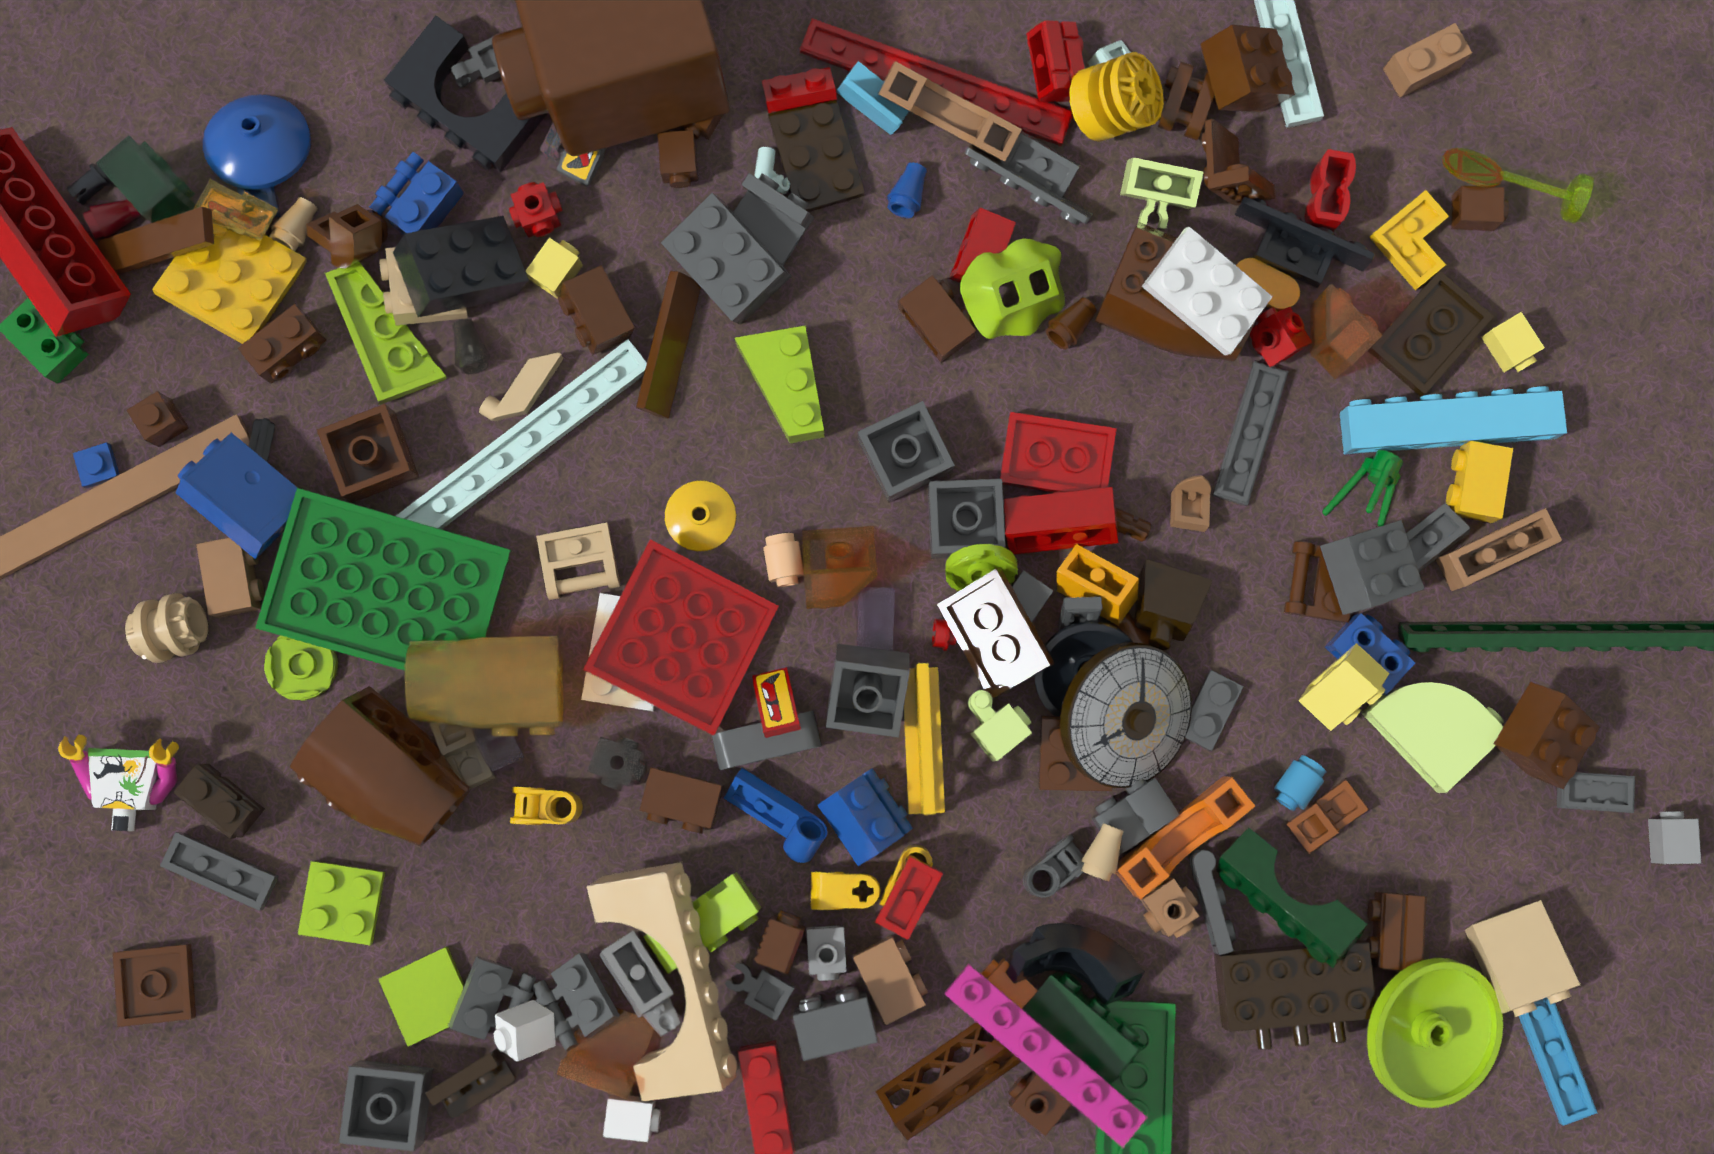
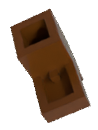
M356 204L339 213L334 211L308 223L307 236L331 252L332 265L338 268H347L376 254L380 250L382 244V221Z

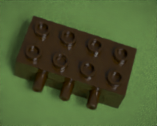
M1358 940L1334 968L1330 967L1326 962L1320 963L1314 959L1305 945L1233 951L1221 955L1214 953L1222 1028L1228 1032L1256 1030L1259 1050L1272 1049L1270 1028L1292 1026L1295 1046H1308L1307 1025L1329 1023L1331 1042H1346L1344 1021L1370 1019L1376 1003L1369 943Z

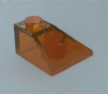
M873 526L802 531L807 609L843 607L877 577Z

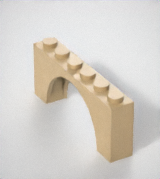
M682 862L602 876L587 886L595 922L622 923L650 935L671 956L684 984L686 1010L677 1038L671 1045L665 1048L648 1052L633 1065L642 1101L723 1091L737 1077L736 1059L730 1053L727 1041V1024L720 1014L717 1002L718 989L711 979L708 967L709 954L707 948L702 944L699 932L700 919L692 905L690 897L691 884L688 875L684 873Z

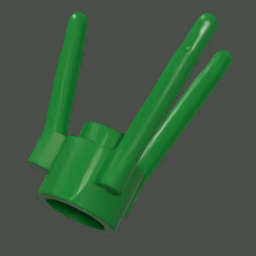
M1378 450L1373 459L1366 457L1360 469L1323 509L1322 514L1327 516L1362 477L1369 473L1368 480L1376 486L1366 507L1367 513L1373 512L1384 487H1387L1377 523L1378 526H1383L1395 487L1401 477L1398 473L1403 465L1402 459L1385 450Z

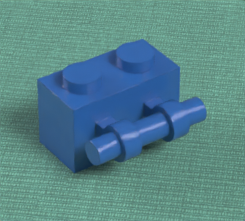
M412 152L405 162L401 160L395 167L397 171L385 187L380 186L375 193L376 199L369 206L371 210L380 216L390 206L391 209L385 215V218L393 228L403 235L405 233L438 228L464 194L457 181L429 161L417 173L416 170L424 160L415 152ZM409 181L411 184L407 187V189L400 196V198H398V193Z
M873 768L817 805L858 866L885 850L913 829L905 817L908 813L902 805H897L887 790L889 785L884 778L880 780Z

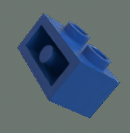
M1360 613L1352 616L1349 622L1339 630L1325 648L1335 658L1339 659L1357 643L1389 673L1382 685L1385 689L1382 696L1387 695L1415 662L1409 657L1410 651L1404 644L1396 639L1391 641L1381 632L1383 626L1374 617L1368 614L1364 616Z

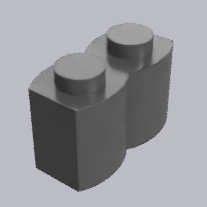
M1152 778L1149 781L1139 780L1132 787L1125 788L1128 794L1116 801L1111 796L1095 807L1098 813L1091 819L1099 831L1103 823L1124 831L1121 838L1119 855L1180 815L1156 778Z

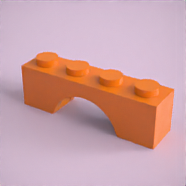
M1221 777L1179 811L1180 815L1152 833L1121 858L1117 865V876L1133 896L1142 899L1167 879L1173 869L1188 854L1211 837L1227 830L1252 810L1255 805L1233 777Z

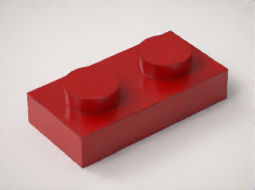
M830 67L815 68L807 72L787 76L780 75L772 79L762 80L768 113L837 99Z
M910 855L880 910L875 923L908 940L943 872Z

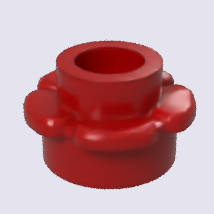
M935 618L933 632H936L935 636L932 635V647L942 648L946 652L949 645H955L956 638L945 619Z

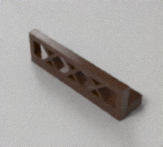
M975 1022L875 1092L894 1125L909 1140L1015 1067L1022 1060L997 1039L992 1042L982 1041L986 1029L978 1022ZM961 1047L971 1048L968 1059L962 1063L952 1062L955 1051ZM931 1068L941 1069L936 1081L931 1084L921 1083L926 1071ZM900 1089L910 1090L907 1101L894 1108L889 1097Z

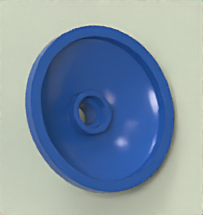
M250 95L226 104L211 118L203 135V152L211 170L224 182L243 189H263L286 181L302 167L311 146L309 126L302 113L290 102L271 95Z

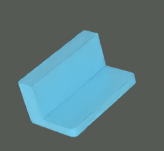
M858 61L838 87L836 93L889 134H893L903 123L902 120L909 111L878 95L884 81Z

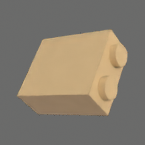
M1541 900L1476 923L1465 929L1481 970L1496 992L1502 1014L1513 1010L1515 1017L1537 1010L1534 1002L1548 998L1550 1005L1572 997L1569 990L1580 985Z

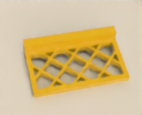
M920 663L915 668H910L904 702L908 814L926 815L945 813L938 667L929 668L928 663Z

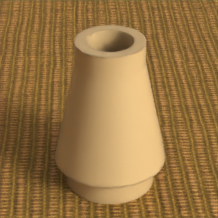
M299 197L296 203L271 226L273 231L270 234V238L293 251H296L298 247H303L307 236V224L312 222L313 216L318 210L317 207L307 199Z
M1103 823L1101 830L1081 860L1084 862L1081 871L1110 881L1112 873L1116 874L1121 838L1124 831Z

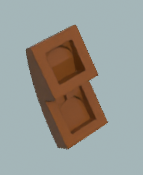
M1345 778L1286 824L1306 851L1311 853L1337 835L1340 829L1365 813L1369 808Z

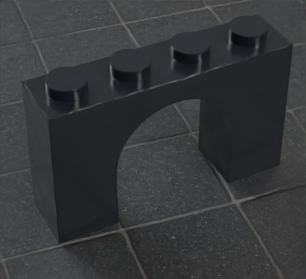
M435 15L383 80L391 91L388 96L403 109L410 105L419 113L416 117L433 130L438 126L446 132L444 138L457 149L461 150L465 146L474 153L472 155L473 160L488 171L491 167H494L501 173L548 113L526 120H518L513 112L507 93L492 110L477 117H461L445 109L441 100L444 80L451 72V67L459 62L470 47L464 35Z

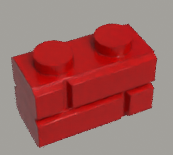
M1045 20L1026 33L1039 102L1070 101L1069 90L1072 78L1078 71L1085 69L1082 57L1083 40L1078 35L1076 22L1062 21L1059 23V21Z

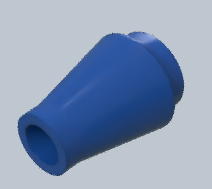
M914 162L908 163L905 171L888 194V209L895 215L911 218L915 212L920 210L924 178L927 173L924 166Z

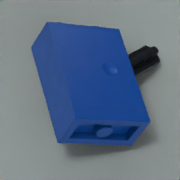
M267 418L256 419L253 422L248 446L231 432L222 441L218 438L213 440L204 450V457L197 463L190 461L177 476L180 482L176 494L254 559L258 558L284 533L297 489L293 483L268 463L275 424Z

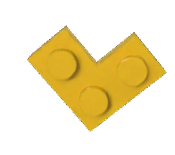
M1425 190L1369 237L1415 291L1446 265L1423 238L1444 222L1449 215Z

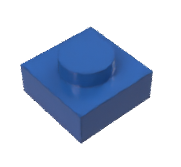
M106 442L73 453L82 487L86 489L105 483L120 475L110 443Z

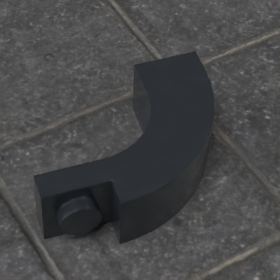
M1052 923L1036 927L1030 941L1021 944L1012 953L1013 959L1006 974L1015 984L1045 971L1059 970L1068 972L1086 982L1106 1006L1133 994L1145 971L1128 951L1106 935L1080 925Z

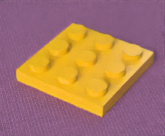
M212 219L214 245L174 257L152 290L160 298L243 344L264 328L298 278L307 260L302 255L263 233L259 237Z

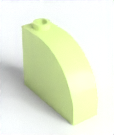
M1433 682L1417 683L1395 688L1387 695L1381 696L1361 713L1437 793H1447L1495 747L1493 743L1501 732L1502 724L1504 723L1503 718L1490 707L1485 708L1477 699L1465 691L1450 685Z

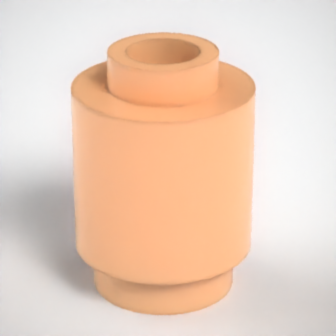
M782 533L766 537V546L763 549L769 582H777V587L799 584L798 578L804 576L799 541H795L794 533Z

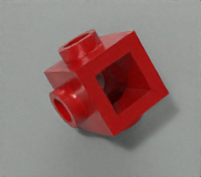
M536 182L526 183L520 186L517 192L510 194L514 206L509 208V212L516 228L522 226L528 238L548 235L554 231V228L562 226L557 213L562 212L563 209L556 191L549 193L544 182L539 184Z
M1274 307L1265 311L1257 317L1256 320L1259 324L1253 327L1249 334L1252 338L1254 349L1264 357L1270 368L1286 361L1313 343L1304 329L1303 320L1297 313L1293 312L1291 307L1278 312Z

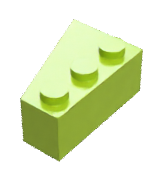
M806 326L736 337L737 348L789 443L824 438V427Z
M735 872L692 902L693 908L697 911L700 919L699 932L702 944L708 948L710 953L728 941L725 934L735 927L743 931L757 921L759 918L756 913L762 908L738 872ZM646 934L644 939L669 974L675 969L678 970L668 952L655 939Z

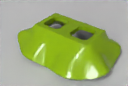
M1023 238L1014 241L1001 253L985 252L972 261L962 277L960 292L976 328L985 338L994 339L1005 335H1032L1049 315L1063 310L1065 297L1059 277L1061 252L1057 247ZM1043 270L1049 284V290L1037 296L1033 292L1029 276L1033 272ZM1012 281L1015 284L1019 302L1013 306L1005 307L999 293V287Z

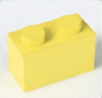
M1356 643L1309 684L1299 702L1332 731L1341 722L1345 725L1352 722L1361 712L1359 707L1365 702L1372 705L1385 692L1382 685L1389 673Z

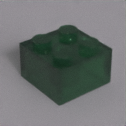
M128 135L96 162L142 216L151 223L198 208L191 199L195 192L183 179L179 178L172 171L173 168L146 141L139 144Z

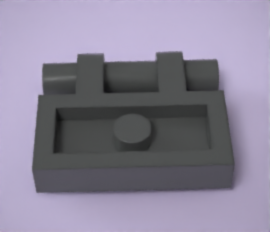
M584 953L577 954L551 973L557 984V987L550 991L545 980L539 981L532 986L537 997L536 1002L554 1013L555 1040H560L566 1052L578 1046L579 1043L573 1032L579 1028L584 1037H592L620 1017L589 958ZM563 1000L566 1001L573 1014L568 1019H565L558 1006Z
M476 956L448 1024L449 1028L485 1040L490 1027L496 1028L495 1014H497L496 1012L503 995L512 997L508 1009L531 1001L534 994L531 989L536 977L523 972L518 985L510 983L509 980L513 973L511 967Z

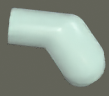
M760 147L755 177L759 178L763 173L780 185L776 190L782 195L787 193L790 188L789 180L783 178V175H777L773 170L776 151L770 147Z

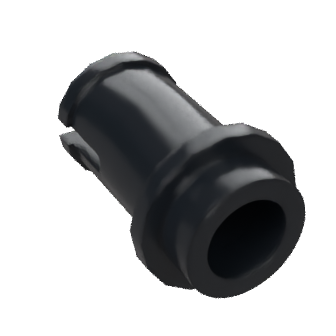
M101 161L97 164L91 163L89 165L90 170L67 187V190L73 197L83 190L77 195L78 198L76 199L81 205L86 204L91 197L105 186L111 187L113 185L111 181L116 177Z

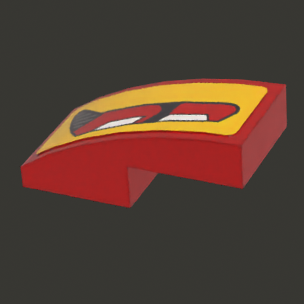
M787 667L752 675L765 738L801 730Z

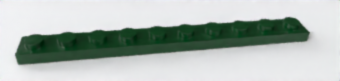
M1714 621L1399 622L1398 637L1407 648L1416 652H1428L1431 648H1445L1453 652H1464L1467 648L1476 647L1490 652L1502 651L1503 647H1517V649L1527 652L1538 651L1539 647H1553L1556 650L1566 652L1574 651L1575 647H1589L1596 651H1610L1612 647H1625L1632 651H1646L1648 647H1661L1669 651H1681L1684 647H1697L1702 650L1714 651Z

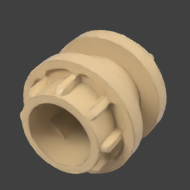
M172 593L163 596L160 601L150 599L138 603L134 612L127 617L125 633L129 646L135 654L151 662L161 663L170 660L174 654L180 657L194 654L198 650L200 643L206 640L208 621L202 606L191 597H185L180 593Z

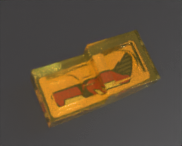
M212 179L209 180L193 208L206 207L212 209V221L214 224L257 240H262L278 211V208L245 191L241 195Z

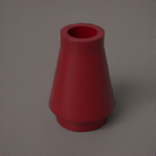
M132 197L126 200L89 206L90 210L82 213L95 239L103 236L108 238L135 219L141 217Z

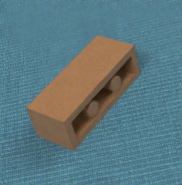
M1544 508L1436 559V562L1450 590L1454 591L1557 544L1562 539L1549 513Z

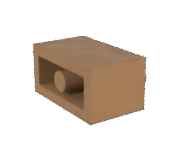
M1456 23L1395 53L1383 69L1398 96L1402 98L1460 68L1472 55V51Z
M230 538L196 544L208 615L221 618L261 610L260 600H264L265 591L262 581L259 578L256 579L254 565L259 563V557L254 559Z
M891 935L853 954V959L885 1025L926 1005L922 996L928 994V991L919 973L912 976L906 965V962L912 959L903 940L895 942Z

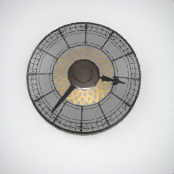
M1124 642L1107 647L1090 658L1082 666L1067 690L1060 719L1061 738L1065 752L1071 763L1080 773L1107 787L1130 788L1139 780L1149 781L1156 777L1173 761L1184 743L1192 714L1191 690L1181 666L1166 652L1138 642Z

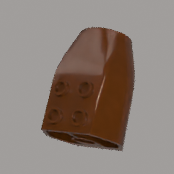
M1138 222L1098 311L1095 322L1173 354L1235 361L1254 323L1233 352L1225 356L1145 290L1142 285L1177 238Z
M370 686L341 700L305 740L289 766L297 773L298 779L303 784L315 788L326 797V802L333 809L345 813L355 821L372 829L396 836L419 847L423 846L446 823L470 791V787L456 775L449 762L428 735Z

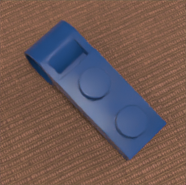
M743 768L738 772L724 796L725 800L786 838L783 844L784 851L790 859L796 862L806 863L812 860L827 836V827L820 818Z

